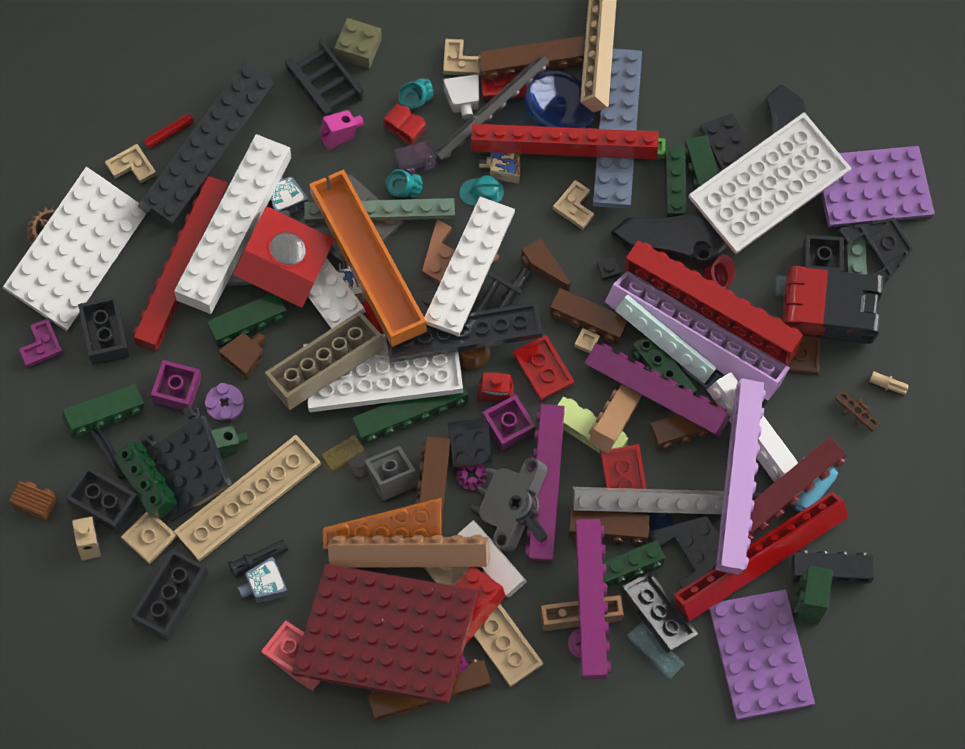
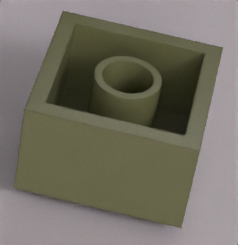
M347 18L335 45V57L338 60L370 69L382 40L381 28Z

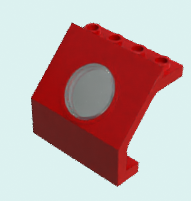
M266 206L233 275L302 308L335 239Z

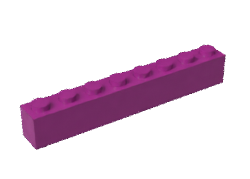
M595 343L585 364L720 437L731 417L726 413V408L719 404L714 407L709 404L711 400L700 395L697 398L693 395L694 391L684 386L681 389L677 387L678 383L670 378L664 380L660 378L661 374L653 369L649 372L644 369V364L636 360L632 363L628 361L629 357L621 352L615 354L611 352L612 347L604 343L601 346Z
M541 404V410H537L536 421L540 422L539 429H535V440L538 441V448H534L533 458L545 463L547 466V474L537 496L539 516L536 519L548 537L546 541L539 543L527 527V536L531 537L530 544H526L525 555L529 556V561L553 563L565 406Z
M576 519L575 536L581 679L606 680L607 674L611 673V663L607 661L606 654H610L609 641L606 642L605 635L609 634V623L605 622V615H608V603L604 602V595H607V583H603V576H606V564H602V557H605V545H601V538H604V526H600V519Z

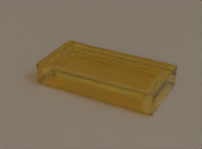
M353 435L321 454V456L333 472L363 454L365 450L356 436Z

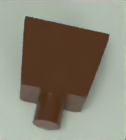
M259 332L252 339L245 333H242L219 350L220 358L248 380L264 357V351L260 346L266 339Z

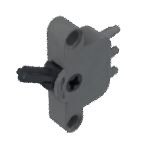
M530 457L524 461L520 473L506 468L498 470L485 469V473L492 477L488 488L478 487V492L485 495L481 506L472 504L470 509L480 514L483 521L497 527L493 536V544L503 551H514L525 526H528L539 543L546 541L548 535L536 519L539 516L537 496L547 474L546 464Z

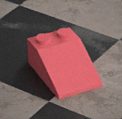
M285 620L261 653L296 681L313 691L319 684V680L297 677L291 673L304 632Z

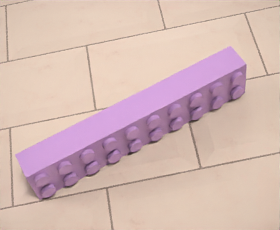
M629 271L625 272L613 284L605 300V303L616 310L623 299L629 295L717 367L716 369L724 375L731 372L738 382L741 378L763 382V390H766V400H769L780 387L790 369L787 365Z

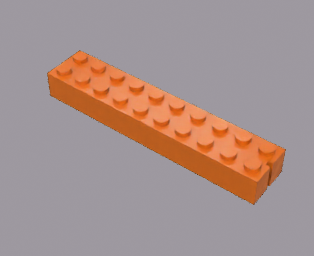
M344 169L328 176L330 187L328 190L325 178L309 184L311 196L391 347L427 332L424 316Z

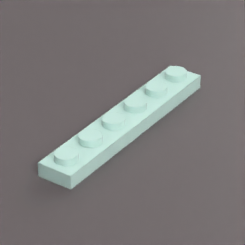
M629 295L623 299L615 310L701 382L705 383L717 367Z

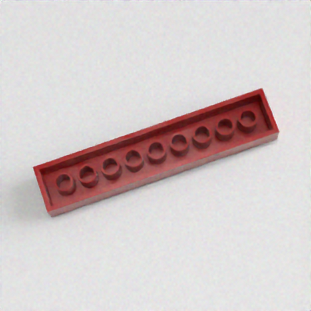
M638 240L627 255L625 272H631L781 363L789 366L799 351L803 334L797 328L787 326L781 319L773 318L764 309L752 306L748 300L738 298L732 291L719 287L713 280L703 278L699 272L689 270L683 263L670 259L664 252L654 250L648 243H642ZM733 321L736 322L734 327H729Z

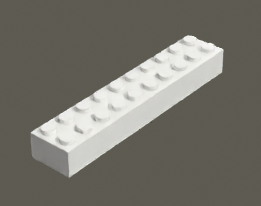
M257 134L255 135L174 290L177 301L212 314L291 159L290 147Z

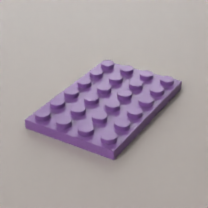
M919 146L839 153L852 169L821 192L828 227L867 224L893 217L895 220L933 217L935 215Z
M786 589L722 601L709 608L736 721L815 705Z

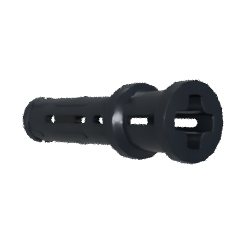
M282 539L251 555L244 554L242 558L234 562L229 561L228 565L233 576L237 578L238 574L251 570L255 565L288 551V547Z

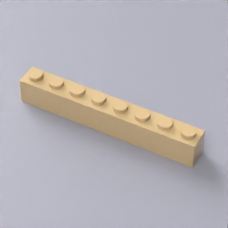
M589 0L580 102L593 113L608 108L616 0Z

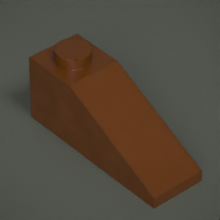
M542 239L522 248L520 259L525 267L528 266L531 272L558 288L570 291V281Z

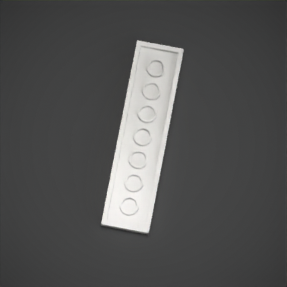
M479 197L424 317L426 325L460 336L513 218L515 209Z

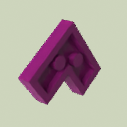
M48 318L30 325L37 342L19 349L27 368L63 354Z

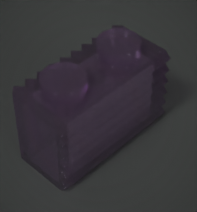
M430 140L394 150V158L398 169L404 170L410 175L415 174L418 170H430L436 166V156Z

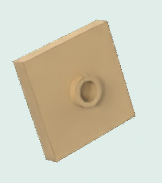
M147 511L121 536V539L149 565L177 538L176 533L159 518L150 517Z

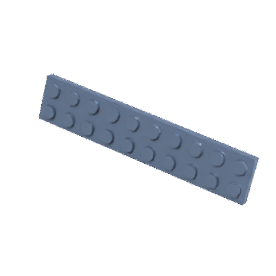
M613 49L608 108L601 110L599 129L636 130L642 51ZM597 157L593 206L630 209L634 158Z

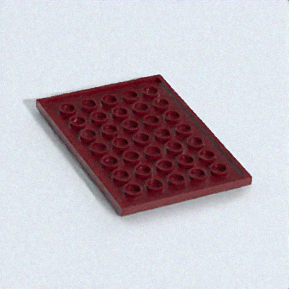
M325 564L291 673L297 677L449 704L479 591Z

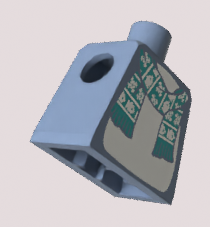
M281 177L270 201L274 210L289 211L292 214L304 209V202H308V198L293 177L285 179Z
M273 557L246 572L248 583L238 587L242 598L253 594L256 603L288 596L286 586Z

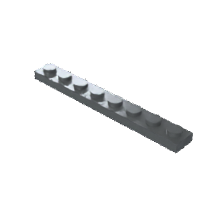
M538 56L432 154L440 160L449 158L455 147H460L466 142L465 138L472 132V124L488 122L496 110L499 111L506 105V101L509 98H514L518 95L519 89L523 85L527 86L532 82V77L536 73L540 74L546 69L545 65L549 62L545 56Z

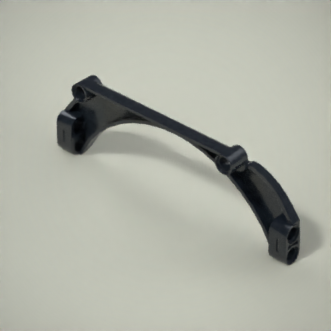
M779 85L766 96V101L772 115L771 136L802 113L807 115L804 100L783 85ZM700 211L660 219L629 217L611 231L615 241L628 251H631L639 240L642 243H648L658 252L661 251L690 260L694 257L697 267L702 271L719 256L726 255L732 250Z

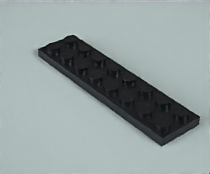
M534 302L469 313L460 336L426 325L427 332L391 347L387 337L386 340L389 361L392 363L542 338L537 304Z

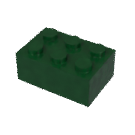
M809 565L807 570L803 571L795 594L799 595L793 606V613L796 614L795 620L814 624L820 623L829 605L833 569Z

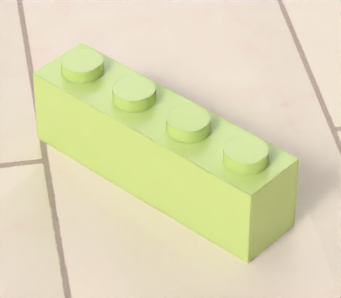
M563 397L558 405L565 406L563 430L600 453V448L588 443L591 437L588 434L593 423L598 424L595 422L597 418L590 410L579 407L573 399ZM623 431L612 448L627 445L628 437H626Z

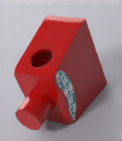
M485 372L478 381L476 401L501 403L514 395V383L509 374Z

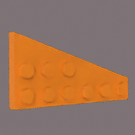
M441 498L324 527L323 549H328L331 538L335 536H344L345 538L364 536V538H372L381 535L384 538H392L396 535L403 537L415 535L432 537L434 535H441Z

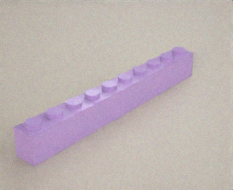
M743 378L740 379L735 388L716 570L738 575L748 566L746 551L750 546L748 532L752 527L750 513L754 508L752 494L756 489V482H754V475H756L758 470L756 456L760 452L758 438H760L762 433L760 420L764 414L762 401H764L766 390H763V382Z

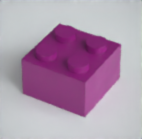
M163 360L151 392L153 403L182 411L188 405L192 407L202 379L200 370Z
M517 395L482 412V418L487 420L489 433L501 452L535 433L536 426Z

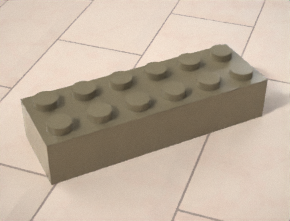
M358 311L265 372L267 384L285 406L291 410L384 349L382 335Z

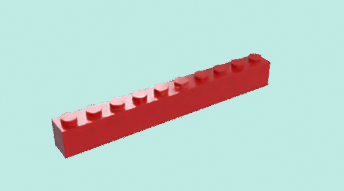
M472 124L471 152L657 159L659 131Z
M207 176L206 181L201 183L200 194L194 198L192 203L193 209L191 213L187 214L185 218L186 224L178 233V242L172 246L170 251L171 257L169 261L164 263V272L156 281L155 292L150 294L148 299L149 305L146 310L142 311L141 322L133 331L136 345L158 351L180 302L176 300L174 290L224 197L229 183Z
M833 491L750 544L749 549L746 551L748 566L739 575L718 571L715 567L675 593L673 596L677 607L687 620H693L847 519L848 513L844 500Z

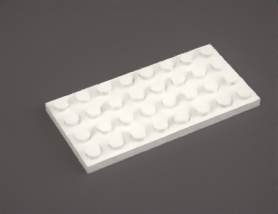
M802 113L693 191L688 197L732 251L737 254L850 172L852 168L805 113Z
M86 167L2 288L67 331L80 312L78 304L88 301L146 215V212L138 207L140 203Z
M381 334L384 349L309 397V412L463 393L459 353L452 352L390 363L386 335Z

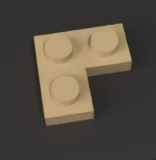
M445 39L443 74L468 76L478 74L480 76L477 62L478 56H463L464 40Z
M138 144L105 161L107 168L115 179L132 170L140 184L157 175Z
M575 180L555 203L553 210L583 230L594 217L593 212L581 205L590 194V190Z

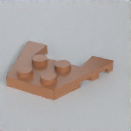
M439 219L436 221L422 269L423 275L440 284L455 250L443 244L451 233L452 227ZM498 254L495 255L494 263L499 259Z

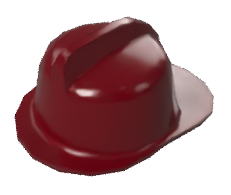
M728 255L719 256L711 265L704 269L703 277L707 280H713L719 287L726 289L735 278V266L732 259Z

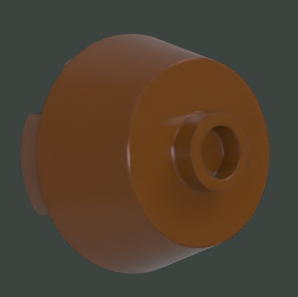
M490 346L458 351L460 367L465 370L483 367L489 360Z

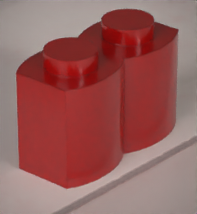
M396 104L383 119V125L388 130L398 135L410 145H413L426 130L425 120L419 115L412 114L405 105Z

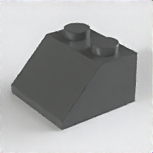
M400 446L364 460L374 487L383 501L418 487L416 470Z

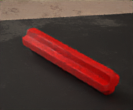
M189 113L185 114L144 139L145 146L151 149L194 122L192 116Z

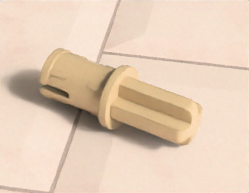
M873 371L869 383L886 388L885 390L890 389L903 395L906 394L908 390L907 384L892 379V376L887 377Z

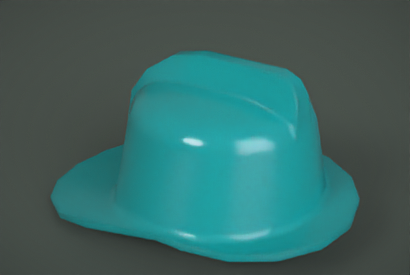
M486 175L464 182L459 194L464 203L476 206L479 197L498 203L504 196V188L498 180Z

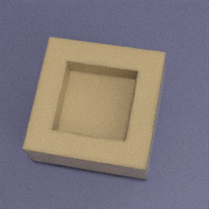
M582 328L574 347L590 354L600 336Z

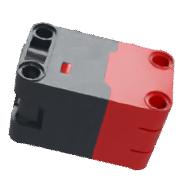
M792 266L785 278L782 321L789 327L797 328L803 336L872 344L879 334L880 315L877 314V304L882 295L883 276Z

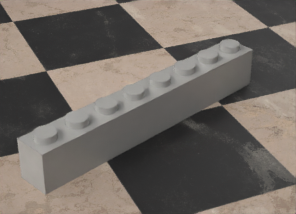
M572 487L571 507L573 510L722 514L724 491Z

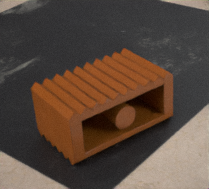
M19 481L9 499L11 507L47 521L57 502L54 492L46 488L42 491L36 488L37 486L30 481L25 483Z

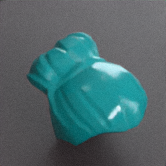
M420 78L416 81L408 82L399 91L400 104L407 106L410 110L421 107L433 97V88L429 79Z
M394 170L386 179V188L390 195L403 198L409 196L416 198L421 193L423 182L421 176L417 174L410 175L404 170Z

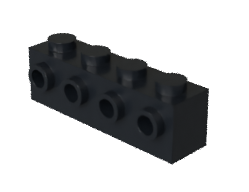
M799 550L794 552L792 556V581H799L803 571H806L809 565L833 569L832 582L871 584L874 579V555H868L865 552L852 555L848 554V552L828 554L827 551L809 553L807 550Z

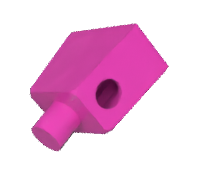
M343 111L323 117L319 137L327 150H331L353 139L356 128L364 125L363 119L360 115L353 117L350 111Z

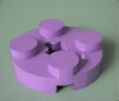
M220 383L207 394L205 406L208 415L213 420L223 423L224 421L231 422L242 414L244 399L240 390L235 386ZM228 400L229 406L224 405L221 407V401Z

